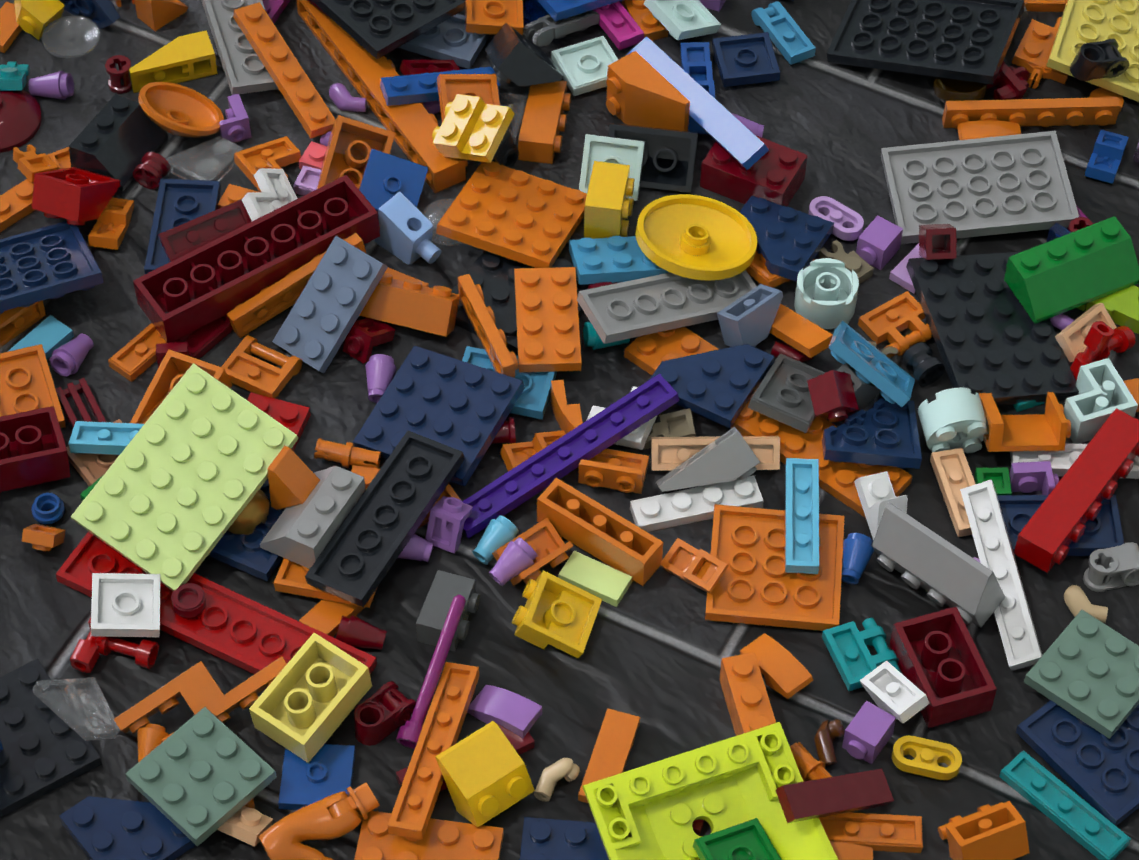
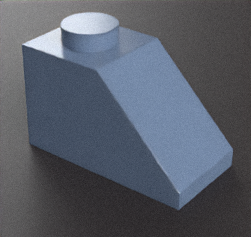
M760 284L718 312L717 317L724 344L730 347L743 344L756 347L757 344L766 339L782 301V291Z

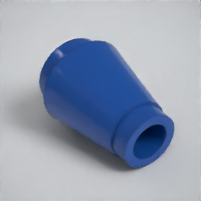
M850 533L847 539L843 540L841 579L843 582L848 584L859 583V579L874 552L872 547L873 540L870 537L860 533Z

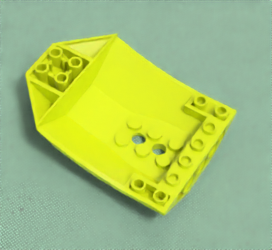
M780 722L583 785V790L609 860H700L693 848L694 840L702 837L693 830L692 824L695 820L702 819L708 822L711 827L710 834L755 818L759 820L782 860H838L819 818L787 823L775 790L783 785L803 782V779Z

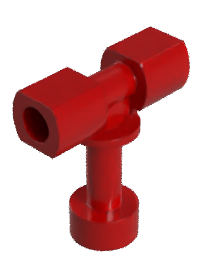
M1103 321L1094 322L1083 342L1087 346L1085 351L1076 355L1070 367L1075 380L1077 381L1080 366L1108 358L1111 350L1122 353L1131 349L1135 345L1134 332L1127 326L1112 329Z
M90 618L88 622L90 627L86 640L80 639L70 657L72 667L85 673H91L100 654L107 656L111 650L135 657L136 665L151 669L157 659L159 645L143 639L140 644H136L116 637L91 636Z

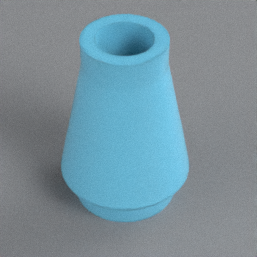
M500 515L496 520L491 519L477 547L472 551L473 555L480 562L487 565L494 558L492 553L516 538L519 530L504 516Z

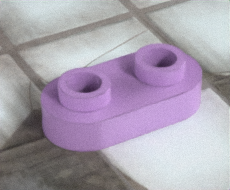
M827 196L816 197L811 201L809 215L834 222L832 234L836 237L852 241L858 239L863 232L864 220L862 216L847 206Z

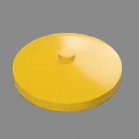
M678 194L656 199L641 211L636 226V240L644 255L660 268L689 279L711 281L736 276L750 266L757 248L756 232L746 217L731 206L704 196Z

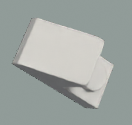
M887 471L860 477L854 481L874 541L887 504L890 502L907 514L908 498L907 495L895 496Z
M888 661L882 663L860 680L862 686L877 706L895 716L896 720L898 719L901 723H905L930 704L926 694Z

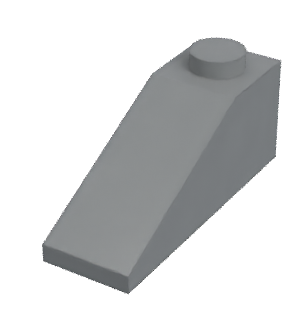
M733 427L657 480L656 483L660 490L665 492L734 481L738 477L743 480L757 470L755 466L760 461L736 427Z

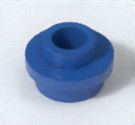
M43 493L36 497L31 511L37 522L52 524L62 518L65 507L63 501L57 495Z

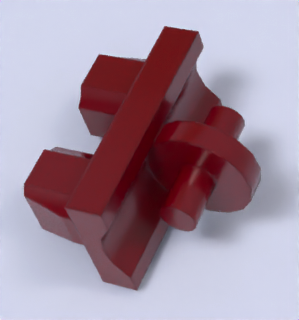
M1003 61L994 85L987 84V89L994 86L997 88L993 93L994 100L1022 99L1029 87L1027 80L1030 77V72L1022 66L1016 69L1014 66L1008 67Z

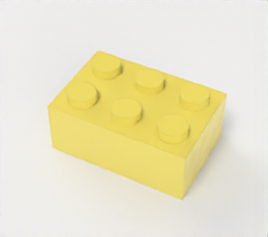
M313 633L249 708L254 727L309 763L372 687L369 668L318 634Z

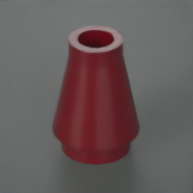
M352 614L351 617L342 615L336 639L355 648L382 650L387 631L379 629Z

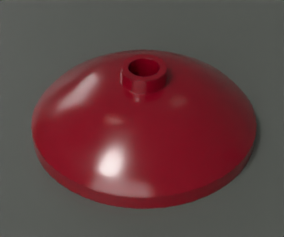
M24 90L0 91V153L13 150V147L19 148L29 142L41 126L42 115L37 100Z

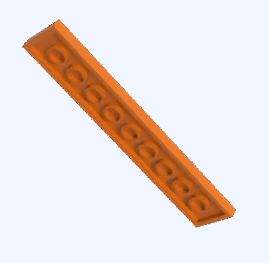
M686 327L637 337L625 348L624 357L650 375H653L662 361L719 349ZM749 400L731 426V429L736 427L742 436H779L780 461L786 464V458L819 459V487L863 517H865L854 483L856 479L887 471L896 497L900 496L912 482L913 476L902 468L824 460L822 446L824 430L832 425L837 428L836 425L825 418L815 417L807 433H804L748 408Z

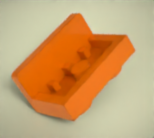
M605 449L590 460H580L578 483L587 484L591 487L616 489L625 493L634 492L642 494L649 456Z
M548 517L511 540L514 542L518 537L522 538L538 555L533 560L534 564L510 580L511 583L515 586L524 581L527 585L530 579H537L542 573L540 569L547 564L554 568L569 558L566 552L574 545L571 541L566 544L564 543ZM509 542L492 553L497 561Z

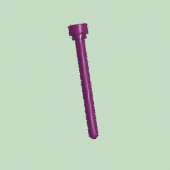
M456 595L452 600L411 719L406 721L405 725L399 729L396 741L411 749L416 747L466 604V599L462 595Z

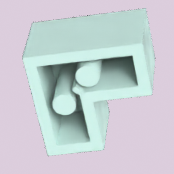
M1109 358L1080 366L1075 385L1079 394L1066 398L1064 405V415L1071 422L1070 438L1074 444L1092 440L1116 408L1135 417L1138 406Z

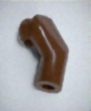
M839 719L822 722L814 737L818 758L826 766L837 763L833 742L836 737H842L845 734L843 723Z

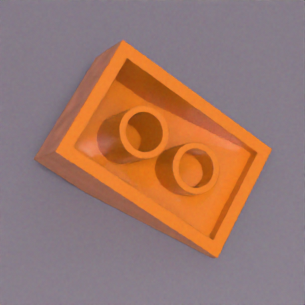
M636 51L608 65L606 107L612 115H616L627 125L688 131L690 101Z
M338 115L333 124L325 152L317 189L344 175H347L359 189L371 149L390 154L395 133Z
M168 349L130 423L145 424L193 363L231 389L232 383L225 368Z

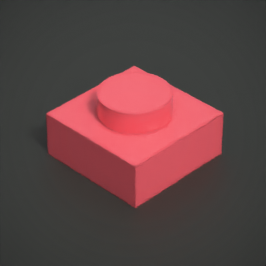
M311 141L299 159V169H302L303 165L321 169L327 146Z

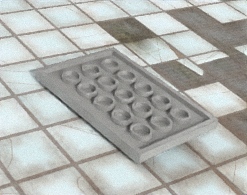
M1056 131L881 148V160L895 223L903 228L901 244L919 242V225L950 224L956 228V239L1067 228L1072 220L1079 217Z

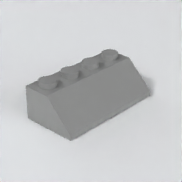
M890 502L887 504L872 544L878 556L876 561L889 572H892L894 569L902 574L901 578L912 588L917 589L920 586L928 592L927 596L937 605L943 607L946 604L951 608L957 607L965 624L968 625L970 622H973L981 628L1005 599V595L994 572Z

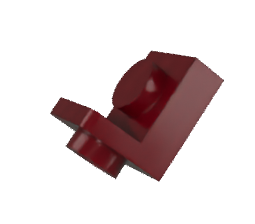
M371 318L355 321L345 338L343 351L360 362L366 363L371 357L373 347L393 341L395 329L382 321Z

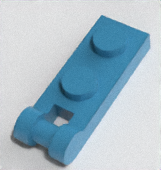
M779 1L770 3L768 8L763 9L759 7L752 10L751 16L755 25H760L764 32L769 33L770 40L790 65L815 56L816 47Z

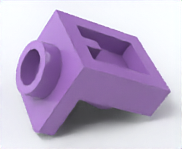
M239 93L227 97L229 109L225 110L227 119L219 122L221 138L225 145L252 137L249 117Z
M1050 461L1018 462L1011 465L1009 477L1012 492L1030 493L1041 491L1042 495H1049L1059 483L1058 475L1052 472Z
M442 497L430 511L425 540L434 543L433 546L455 553L460 546L464 522L472 513L473 507L463 503L458 498Z

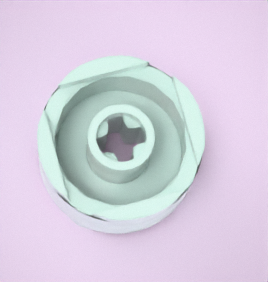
M821 258L810 262V266L804 270L802 268L798 273L794 301L796 313L823 329L837 328L842 321L849 324L850 319L855 313L859 288L857 274L853 269L851 272L845 268V263L836 259Z
M963 387L946 389L936 393V399L929 404L927 399L920 404L918 415L927 446L932 452L963 448L965 453H974L982 448L981 442L984 435L989 434V425L980 395L977 392L974 395L969 388Z

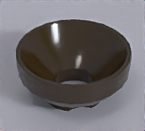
M940 77L934 81V94L944 104L946 101L981 100L986 94L987 84Z

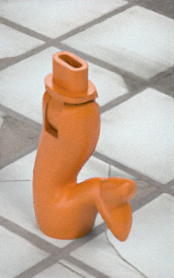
M364 783L355 789L348 787L346 789L347 793L342 791L327 796L290 813L270 826L258 837L270 860H334L325 857L322 852L313 847L301 844V842L305 840H331L339 838L353 831L362 821L368 819L367 813L380 806L368 784Z

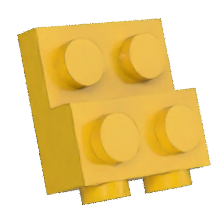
M457 94L454 101L447 103L445 107L446 117L442 125L437 126L433 131V144L445 157L491 163L515 113L507 106L486 104L481 97Z
M543 570L536 580L530 579L523 591L522 597L526 598L527 602L525 607L519 606L513 617L512 624L517 626L514 635L542 649H545L549 644L579 658L584 653L602 599Z

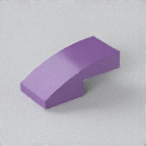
M485 685L469 705L467 713L486 724L494 721L497 725L499 724L524 738L542 715V706L509 690Z

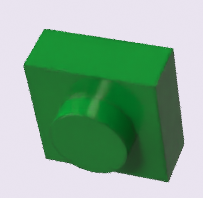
M1008 467L976 468L974 475L976 484L992 480L997 495H1012Z

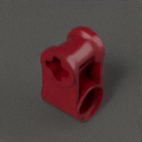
M394 681L384 684L375 694L359 704L355 709V737L363 745L371 746L380 743L394 730L411 719L416 701L404 696L398 690L399 687Z

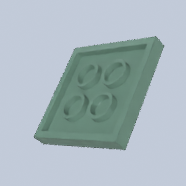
M1081 610L1026 674L1024 683L1110 739L1139 704V646L1084 610Z
M206 707L202 708L125 773L127 781L196 846H199L277 778L276 771Z

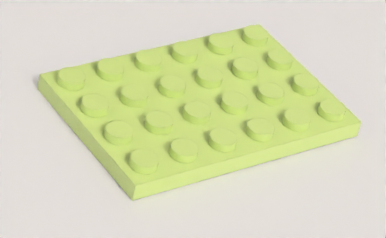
M193 363L71 515V518L146 573L160 574V583L175 591L179 586L187 583L268 479L267 469L284 445L292 448L297 442L298 436Z

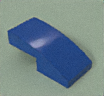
M1101 129L1084 176L1113 184L1129 137Z

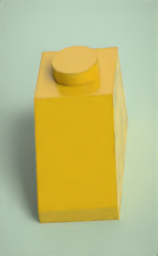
M14 0L16 23L37 40L60 22L65 5L59 0Z

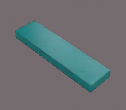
M1024 750L1001 770L999 777L1097 859L1114 860L1129 845L1131 841L1129 836Z

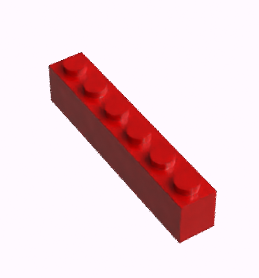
M1117 408L1113 411L1018 534L1014 549L1015 555L1047 573L1055 563L1060 565L1064 561L1070 549L1068 547L1072 541L1076 543L1079 541L1086 529L1084 524L1088 519L1094 521L1102 508L1101 502L1103 499L1109 500L1113 496L1118 486V479L1120 477L1125 479L1134 465V458L1136 456L1139 457L1138 419Z

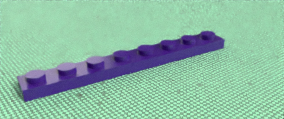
M659 373L462 502L473 508L472 513L464 522L463 533L469 539L489 525L491 519L496 520L498 516L506 515L547 488L556 478L561 479L579 467L581 459L590 460L679 401L678 393Z

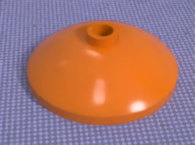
M169 82L148 83L141 88L138 96L139 104L147 117L161 129L172 135L181 137L210 136L220 130L219 122L224 120L222 111L212 100L193 89Z

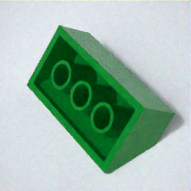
M1113 216L1010 256L1004 280L1030 318L1037 324L1138 284L1139 265L1130 235L1118 219Z

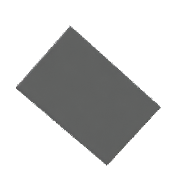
M779 354L752 396L748 408L807 433L816 417L807 380L822 375L825 372L786 355Z

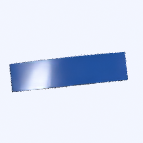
M709 42L681 43V68L715 98ZM689 117L688 132L708 134Z

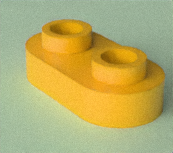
M908 735L899 738L895 742L892 751V761L898 769L939 780H950L957 776L962 763L961 753L953 745ZM911 755L914 759L910 760L905 758L904 756ZM938 763H945L948 767H941Z

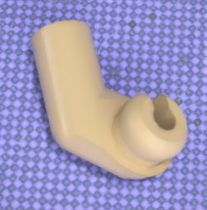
M1071 585L1066 589L1064 601L1074 617L1081 610H1084L1102 623H1106L1108 607L1091 604L1082 588L1077 585Z
M562 758L542 771L534 791V796L541 801H549L556 783L563 777L569 782L575 780L580 772L579 766L573 763V760L570 758Z

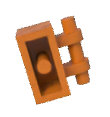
M1010 801L1001 802L993 806L989 804L978 807L975 813L965 817L957 815L950 818L949 823L938 827L941 839H948L952 860H1013L1030 853L1026 821Z

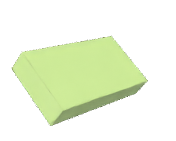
M573 551L558 574V578L601 598L602 601L615 607L618 606L632 584V576L577 551Z

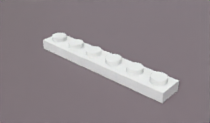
M988 480L960 489L980 563L994 572L1005 595V599L994 611L1008 665L1011 671L1034 665L1042 657V652L994 483L992 480Z

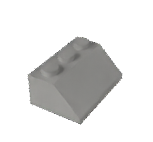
M338 466L315 472L314 474L320 481L303 504L285 508L261 541L260 548L310 569L365 492L364 477Z

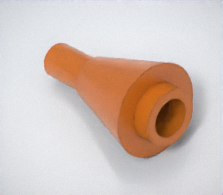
M146 724L145 727L137 730L138 762L162 743L161 739L170 735L166 732L165 727L158 724Z

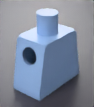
M400 191L378 209L380 237L374 239L378 245L407 265L413 264L420 257L429 264L438 259L441 249L431 242L434 229L432 222Z

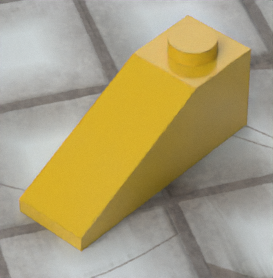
M207 30L179 36L129 69L133 93L140 92L144 85L152 82L176 84L218 74L215 52Z

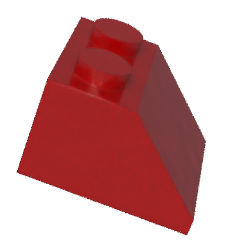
M76 167L35 173L32 209L44 212V216L48 218H65L67 223L71 225H85V221L99 218L120 187V180Z

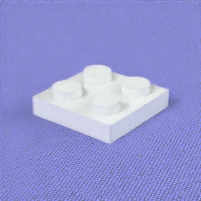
M92 573L91 636L159 637L160 574Z

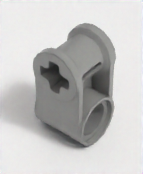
M1128 542L1120 546L1097 549L1090 554L1089 568H1087L1083 576L1084 584L1090 590L1105 592L1120 587L1139 585V546L1137 543Z

